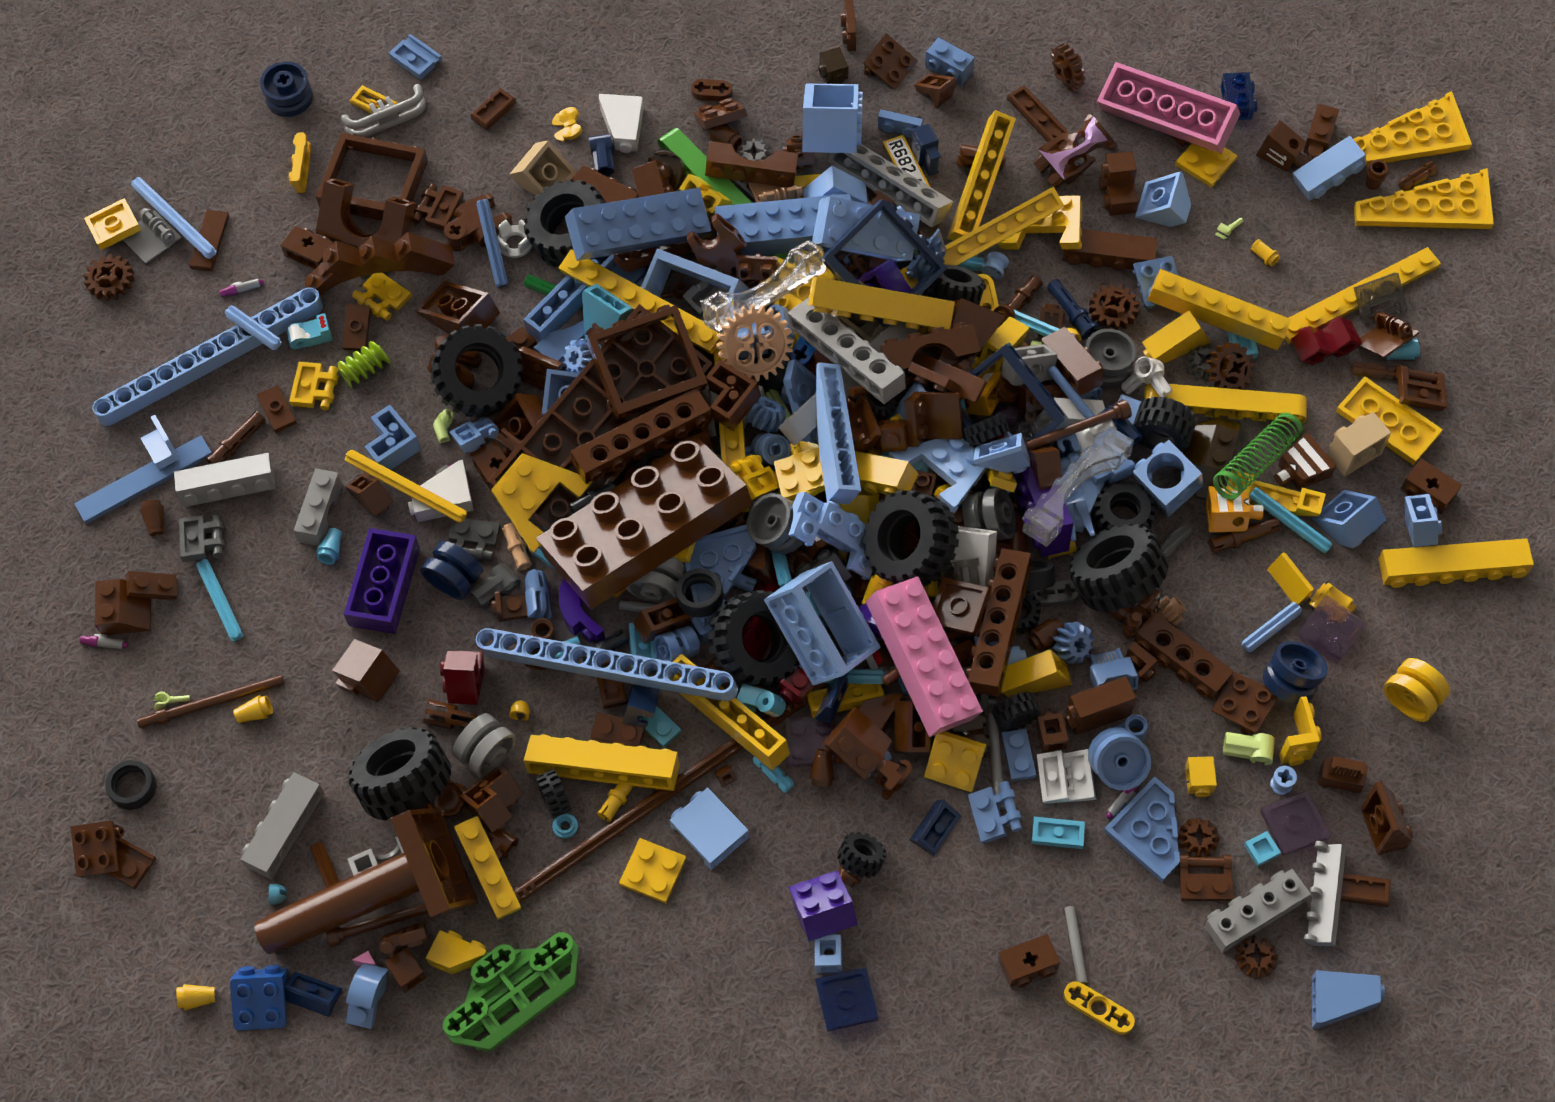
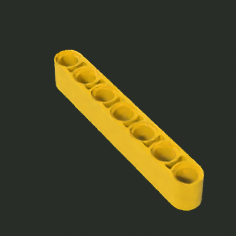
M1151 383L1144 387V399L1160 397ZM1169 384L1172 391L1169 396L1165 397L1181 402L1188 406L1195 415L1205 414V417L1228 416L1229 419L1243 420V418H1252L1254 421H1266V419L1275 420L1281 413H1290L1297 417L1301 424L1307 421V398L1300 394ZM1281 417V418H1280V419H1283V420L1288 421L1289 423H1290V421H1292L1291 419L1286 418V417Z

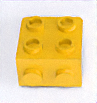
M1306 696L1300 697L1293 713L1299 735L1286 738L1279 754L1281 764L1289 763L1290 766H1297L1304 763V760H1310L1321 741L1320 728L1315 726L1313 720L1315 716L1312 703H1308Z

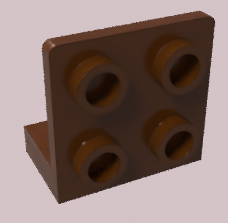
M913 392L904 401L909 447H919L925 439H962L964 437L960 394L958 392Z

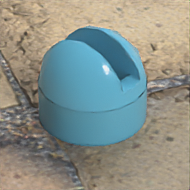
M279 884L269 885V905H278L286 900L287 897L282 895L287 893L285 887Z

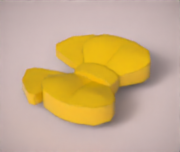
M566 108L554 116L552 125L565 127L555 133L554 136L557 140L564 142L565 139L572 140L582 134L583 130L576 122L579 117V112L576 108Z

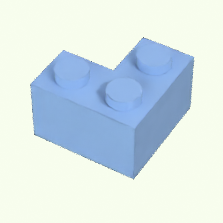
M834 166L829 167L803 189V198L851 194L852 201L868 204L866 183Z

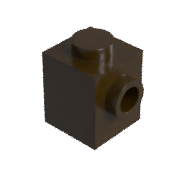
M840 47L819 53L818 70L821 78H825L828 84H840L845 79H848L849 66Z

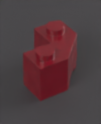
M1341 317L1331 320L1328 326L1322 330L1311 326L1304 327L1298 331L1297 335L1291 338L1302 362L1311 365L1323 362L1324 357L1335 354L1336 358L1348 355L1363 344L1352 321Z

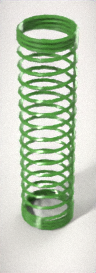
M1281 413L1246 448L1215 475L1213 485L1218 494L1229 500L1238 498L1264 470H1267L1289 446H1292L1301 437L1303 426L1299 419L1290 413ZM1286 417L1291 419L1297 425L1299 432L1297 433L1291 423L1280 418ZM1279 421H1283L1291 425V427L1294 429L1296 433V437H1293L1291 431L1287 427H1285L1282 424H1279ZM1280 426L1284 427L1291 436L1287 437ZM1272 434L1276 435L1283 445L1277 442ZM1268 438L1272 439L1278 445V448L1273 446ZM1264 442L1269 444L1273 448L1274 452L1269 450L1264 444ZM1260 446L1265 448L1269 452L1270 456L1265 454L1260 448ZM1256 450H1258L1259 452H1261V453L1263 454V456L1266 458V460L1262 459V458L1258 455V453L1256 452ZM1252 454L1258 457L1262 464L1258 463ZM1248 458L1251 459L1257 465L1258 468L1254 467L1249 462ZM1243 462L1248 464L1252 468L1253 472L1250 471ZM1240 467L1245 469L1249 476L1242 472ZM1235 470L1238 471L1244 477L1245 480L1240 478L1235 472ZM1221 475H1224L1227 484L1237 490L1238 493H1232L1225 488ZM1218 476H1219V480H1220L1221 485H1222L1223 488H1224L1228 493H1230V494H1227V493H1226L1225 491H1223L1222 488L1219 486ZM1226 476L1229 477L1236 484L1237 488L1233 487L1228 482Z

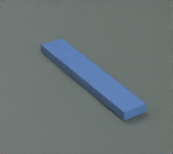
M199 436L176 448L175 451L180 459L158 470L154 461L74 503L84 522L88 524L173 478L175 471L189 469L206 460V457L212 452L203 437Z

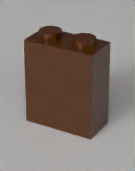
M1125 676L1070 696L1069 704L1066 707L1067 712L1064 716L1068 729H1073L1075 735H1079L1131 716L1136 696L1127 677Z

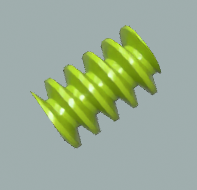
M369 342V349L366 346H362L361 353L358 351L353 352L354 359L347 356L345 358L346 364L343 361L337 363L341 376L350 388H352V380L360 384L358 376L361 375L365 379L368 378L366 371L369 370L372 374H375V365L383 369V360L391 364L387 354L375 342Z

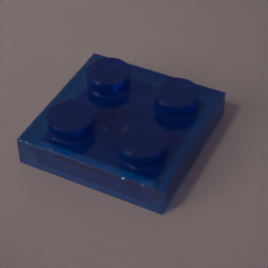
M866 967L815 979L827 1032L878 1021V1014Z

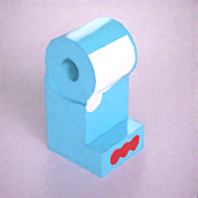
M326 314L316 315L317 319L294 323L288 326L287 335L290 347L299 349L333 341Z
M742 684L737 700L754 714L756 708H758L765 714L778 717L784 712L786 702L781 696L747 684Z

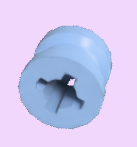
M990 252L987 255V262L982 266V272L999 280L1003 277L1004 269L1007 268L1009 260L1002 253Z

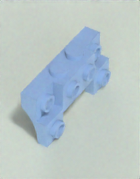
M807 492L797 493L792 505L793 521L788 535L791 537L795 536L805 542L806 546H812L815 538L818 537L843 553L850 552L846 569L861 575L863 580L870 579L873 570L868 564L870 560L866 559L864 554L866 546H863V537L866 536L864 531L865 523L859 520V516L840 509L841 506L835 502L828 501L823 503Z

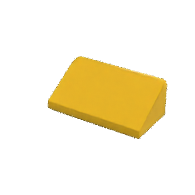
M1283 552L1267 570L1290 600L1300 605L1310 599L1314 588L1288 555Z

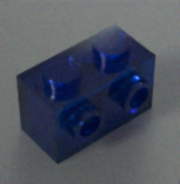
M1250 72L1223 73L1220 84L1222 100L1237 104L1240 112L1238 120H1252L1254 112H1257L1258 103L1257 99L1253 98L1255 83L1250 79Z

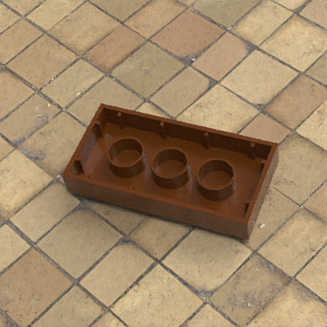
M694 436L688 441L675 445L671 452L651 465L637 469L629 479L615 488L598 494L591 503L568 518L556 521L549 530L536 537V540L544 557L592 610L752 506L753 502L747 485L697 436Z

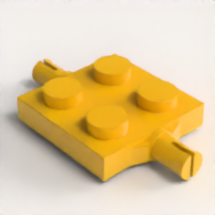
M791 443L792 455L774 461L781 495L790 501H794L797 493L807 492L814 497L818 493L825 491L819 447L801 452L800 443L795 446Z

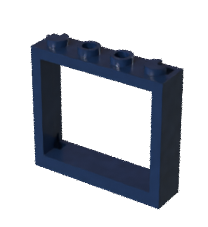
M884 199L878 200L819 259L839 281L861 285L834 256L880 211L932 267L908 292L909 294L921 295L947 269L944 264L945 261L941 258L942 256L937 251L933 253L928 247L929 242L921 234L917 235L912 230L914 227L912 223L905 217L901 218L896 213L897 207L892 205L889 200L885 201ZM875 318L882 325V327L890 326L888 324H883V319Z
M1011 343L1002 346L969 373L979 377L1002 357L1008 361L1053 419L1052 422L1027 441L1048 434L1068 419L1067 415ZM961 407L963 428L973 425L974 422ZM987 440V441H984V442H981V443H979V444L974 445L973 448H975L976 446H979V445H983V444L989 443V442H988V440Z

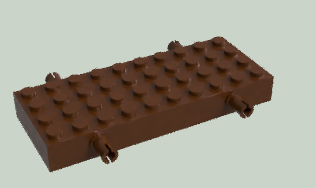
M639 304L625 321L634 320L636 315L644 312L651 313ZM661 321L598 343L602 346V354L622 403L695 378L679 335ZM593 323L591 325L592 328H589L587 330L586 335H590V332L592 330L600 327L596 323ZM695 349L706 376L713 363ZM592 358L523 440L517 439L505 427L501 430V434L498 433L495 440L509 449L511 454L490 477L488 487L492 490L522 453L579 474L571 462V450L661 405L617 420ZM639 436L638 438H639V439H646L647 437H646V436ZM619 446L617 449L624 450L626 447ZM597 457V458H596V460H598V461H602V460L606 459V458H604V457ZM634 460L626 463L622 469L611 471L600 480L593 482L581 497L585 496L587 491H594L609 481L615 484ZM558 484L529 521L546 532L556 521L572 515L571 509L573 508H569L568 504L578 500V498L561 484Z

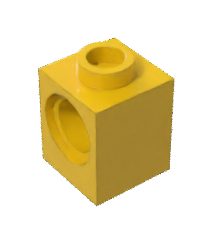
M1188 757L1185 764L1186 779L1189 781L1187 783L1188 794H1195L1196 797H1207L1210 793H1214L1217 786L1214 757Z

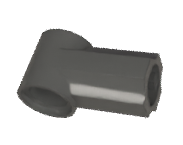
M501 563L493 568L487 579L469 592L476 603L483 609L492 600H495V592L500 591L501 595H508V591L515 586L517 588L520 586L521 580L506 563Z

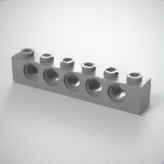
M857 145V153H830L829 163L865 182L866 186L873 191H880L892 199L894 204L900 205L905 211L921 214L920 220L930 227L947 220L953 203L952 200L864 145Z
M809 297L788 312L790 328L831 362L840 365L842 371L883 404H886L906 388L905 373L901 367L892 364L883 353H879L872 348L867 340H862L858 337L855 331L843 325L837 316L830 313L815 312L814 307L808 306Z

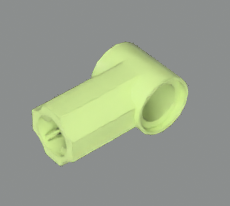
M1226 732L1223 755L1250 759L1252 763H1255V761L1265 762V765H1270L1273 763L1275 738L1264 733L1249 736Z

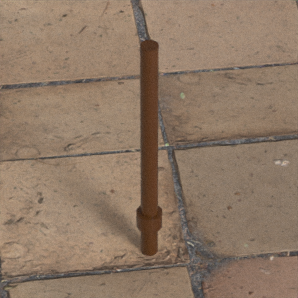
M275 676L171 709L162 708L156 710L154 714L138 718L137 723L139 728L155 723L164 724L170 722L169 719L283 685L285 684L283 676Z

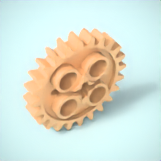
M751 304L750 311H747L744 306L741 307V314L733 311L735 317L733 320L729 317L725 318L729 323L728 326L720 325L724 334H717V337L723 342L717 343L716 346L718 349L723 350L718 353V356L725 358L723 362L749 378L753 375L757 382H759L760 375H763L767 380L768 372L770 371L776 376L775 368L778 366L784 369L781 363L782 360H790L786 352H793V349L787 346V344L794 342L791 337H787L792 333L790 328H785L788 322L786 320L780 321L782 317L780 313L773 316L774 310L771 307L765 312L763 305L759 307L758 311L753 304ZM753 323H756L755 336L759 341L758 343H756V353L758 356L757 363H754L755 350L751 345L752 343H754V334L752 330ZM764 326H771V332L768 335H761V329ZM743 327L748 328L746 336H737L739 329ZM764 350H773L769 358H762ZM742 351H749V357L746 360L738 359Z

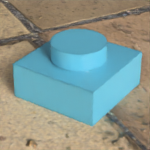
M1268 831L1246 841L1244 844L1257 867L1281 854Z

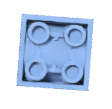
M1168 440L1164 444L1162 442L1159 443L1152 450L1153 454L1146 460L1144 458L1141 459L1134 466L1133 475L1136 485H1142L1144 487L1143 491H1148L1151 494L1150 499H1154L1155 505L1167 517H1170L1197 493L1204 484L1202 473ZM1172 466L1181 470V481L1172 488L1162 489L1156 487L1150 481H1153V473L1161 467Z

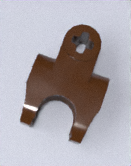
M491 193L469 199L455 210L454 217L456 219L449 222L444 228V234L447 238L446 244L452 246L453 251H461L474 242H477L480 247H486L476 204L479 200L488 199L490 208H492L495 202ZM501 213L493 217L497 236L499 234L498 226L503 221L507 220L510 226H512V217L509 213Z
M716 213L711 217L713 227L718 232V236L715 239L706 241L691 231L687 234V241L702 266L713 270L718 267L723 274L736 278V256L743 255L741 250L747 247V244L738 230Z

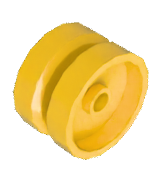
M1415 658L1406 659L1397 669V673L1392 675L1383 687L1384 694L1391 705L1410 719L1419 722L1428 721L1436 712L1437 707L1443 704L1451 692L1448 682L1441 673L1428 663Z

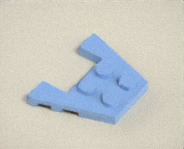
M934 439L923 442L919 447H909L906 451H894L888 454V458L908 461L911 465L923 461L948 482L951 487L940 493L938 499L944 502L949 507L950 512L953 513L957 511L959 504L966 499L970 489L978 483L988 469L975 465V448L970 447L964 439Z

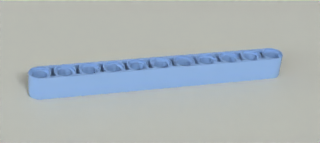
M305 288L251 318L278 336L286 332L291 324L302 323L319 314L323 309V304L316 289ZM236 325L99 398L93 404V412L102 425H113L263 343Z
M490 628L482 629L476 636L478 647L486 656L721 701H730L738 693V687L733 677L724 671ZM494 639L490 646H485L489 640ZM512 644H517L514 650L508 651ZM540 648L537 654L531 655L534 649ZM564 652L561 658L554 659L556 654ZM587 656L584 663L578 664V660L581 657ZM605 661H611L609 666L601 668ZM634 665L632 671L624 672L627 666ZM651 670H658L655 676L648 677ZM682 674L678 681H672L674 675ZM701 678L706 679L703 685H695L697 680ZM723 683H730L726 690H719Z

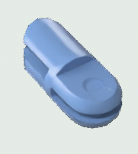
M532 569L528 571L525 577V598L528 618H545L550 620L552 612L546 575L541 570Z

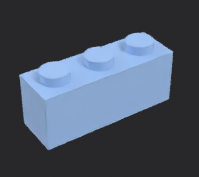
M1348 136L1294 171V182L1309 201L1314 198L1318 199L1331 187L1342 184L1345 178L1351 174L1359 173L1366 165V155L1352 137Z

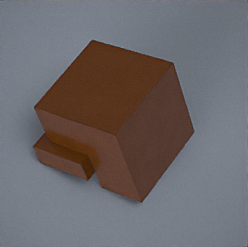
M356 639L353 640L332 670L339 678L335 683L339 688L356 696L360 692L363 696L376 702L380 701L400 672L382 649Z

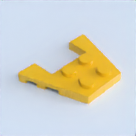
M1059 196L1065 206L1064 208L998 243L999 247L1004 250H1019L1027 233H1063L1059 242L1062 249H1081V197Z
M522 453L492 488L491 492L516 527L517 532L523 538L529 550L534 554L540 547L536 537L544 532L529 521L533 514L558 484H561L580 499L593 481L585 484L577 473Z

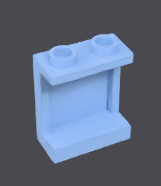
M706 788L703 792L698 791L695 793L687 806L678 808L671 815V828L674 831L677 830L704 859L705 865L710 870L715 868L749 838L748 829L709 788Z

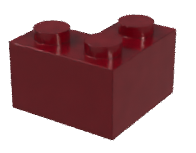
M447 651L445 661H441L440 675L444 676L442 689L443 693H447L449 704L478 705L485 670L483 652Z

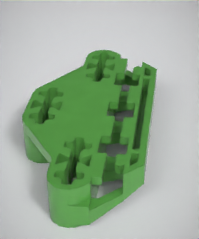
M559 932L536 949L514 950L510 945L503 944L497 946L477 961L471 969L473 979L465 1003L451 1012L443 1022V1029L454 1045L475 1047L476 1050L491 1052L574 989L577 981L579 947L568 933ZM561 943L564 946L567 945V949L563 950L562 948H559L558 945ZM550 949L552 950L553 955L555 954L556 959L554 961L552 955H549L548 951ZM505 955L510 960L506 963L504 960H501V957ZM541 959L546 962V965L542 967L537 961ZM493 961L495 963V966L498 967L499 971L495 972L494 967L491 966V963ZM571 966L570 974H566L559 979L557 975ZM484 971L486 974L488 973V977L484 979V977L480 976V973ZM544 980L550 989H546L532 1001H529L528 997L544 986L542 982ZM512 1003H514L520 1012L517 1011L500 1025L497 1020H500L515 1007ZM476 1007L482 1011L480 1015L474 1013ZM464 1014H466L468 1019H470L471 1024L468 1025L466 1019H464L463 1017ZM455 1023L461 1028L457 1032L452 1027ZM482 1026L490 1033V1035L487 1034L480 1041L473 1040L485 1031Z

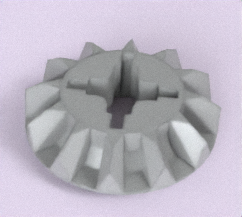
M753 138L748 142L744 140V143L738 146L737 154L745 159L758 161L769 158L771 150L769 144L766 145L763 140L756 141ZM753 148L756 150L755 159H753L751 154Z

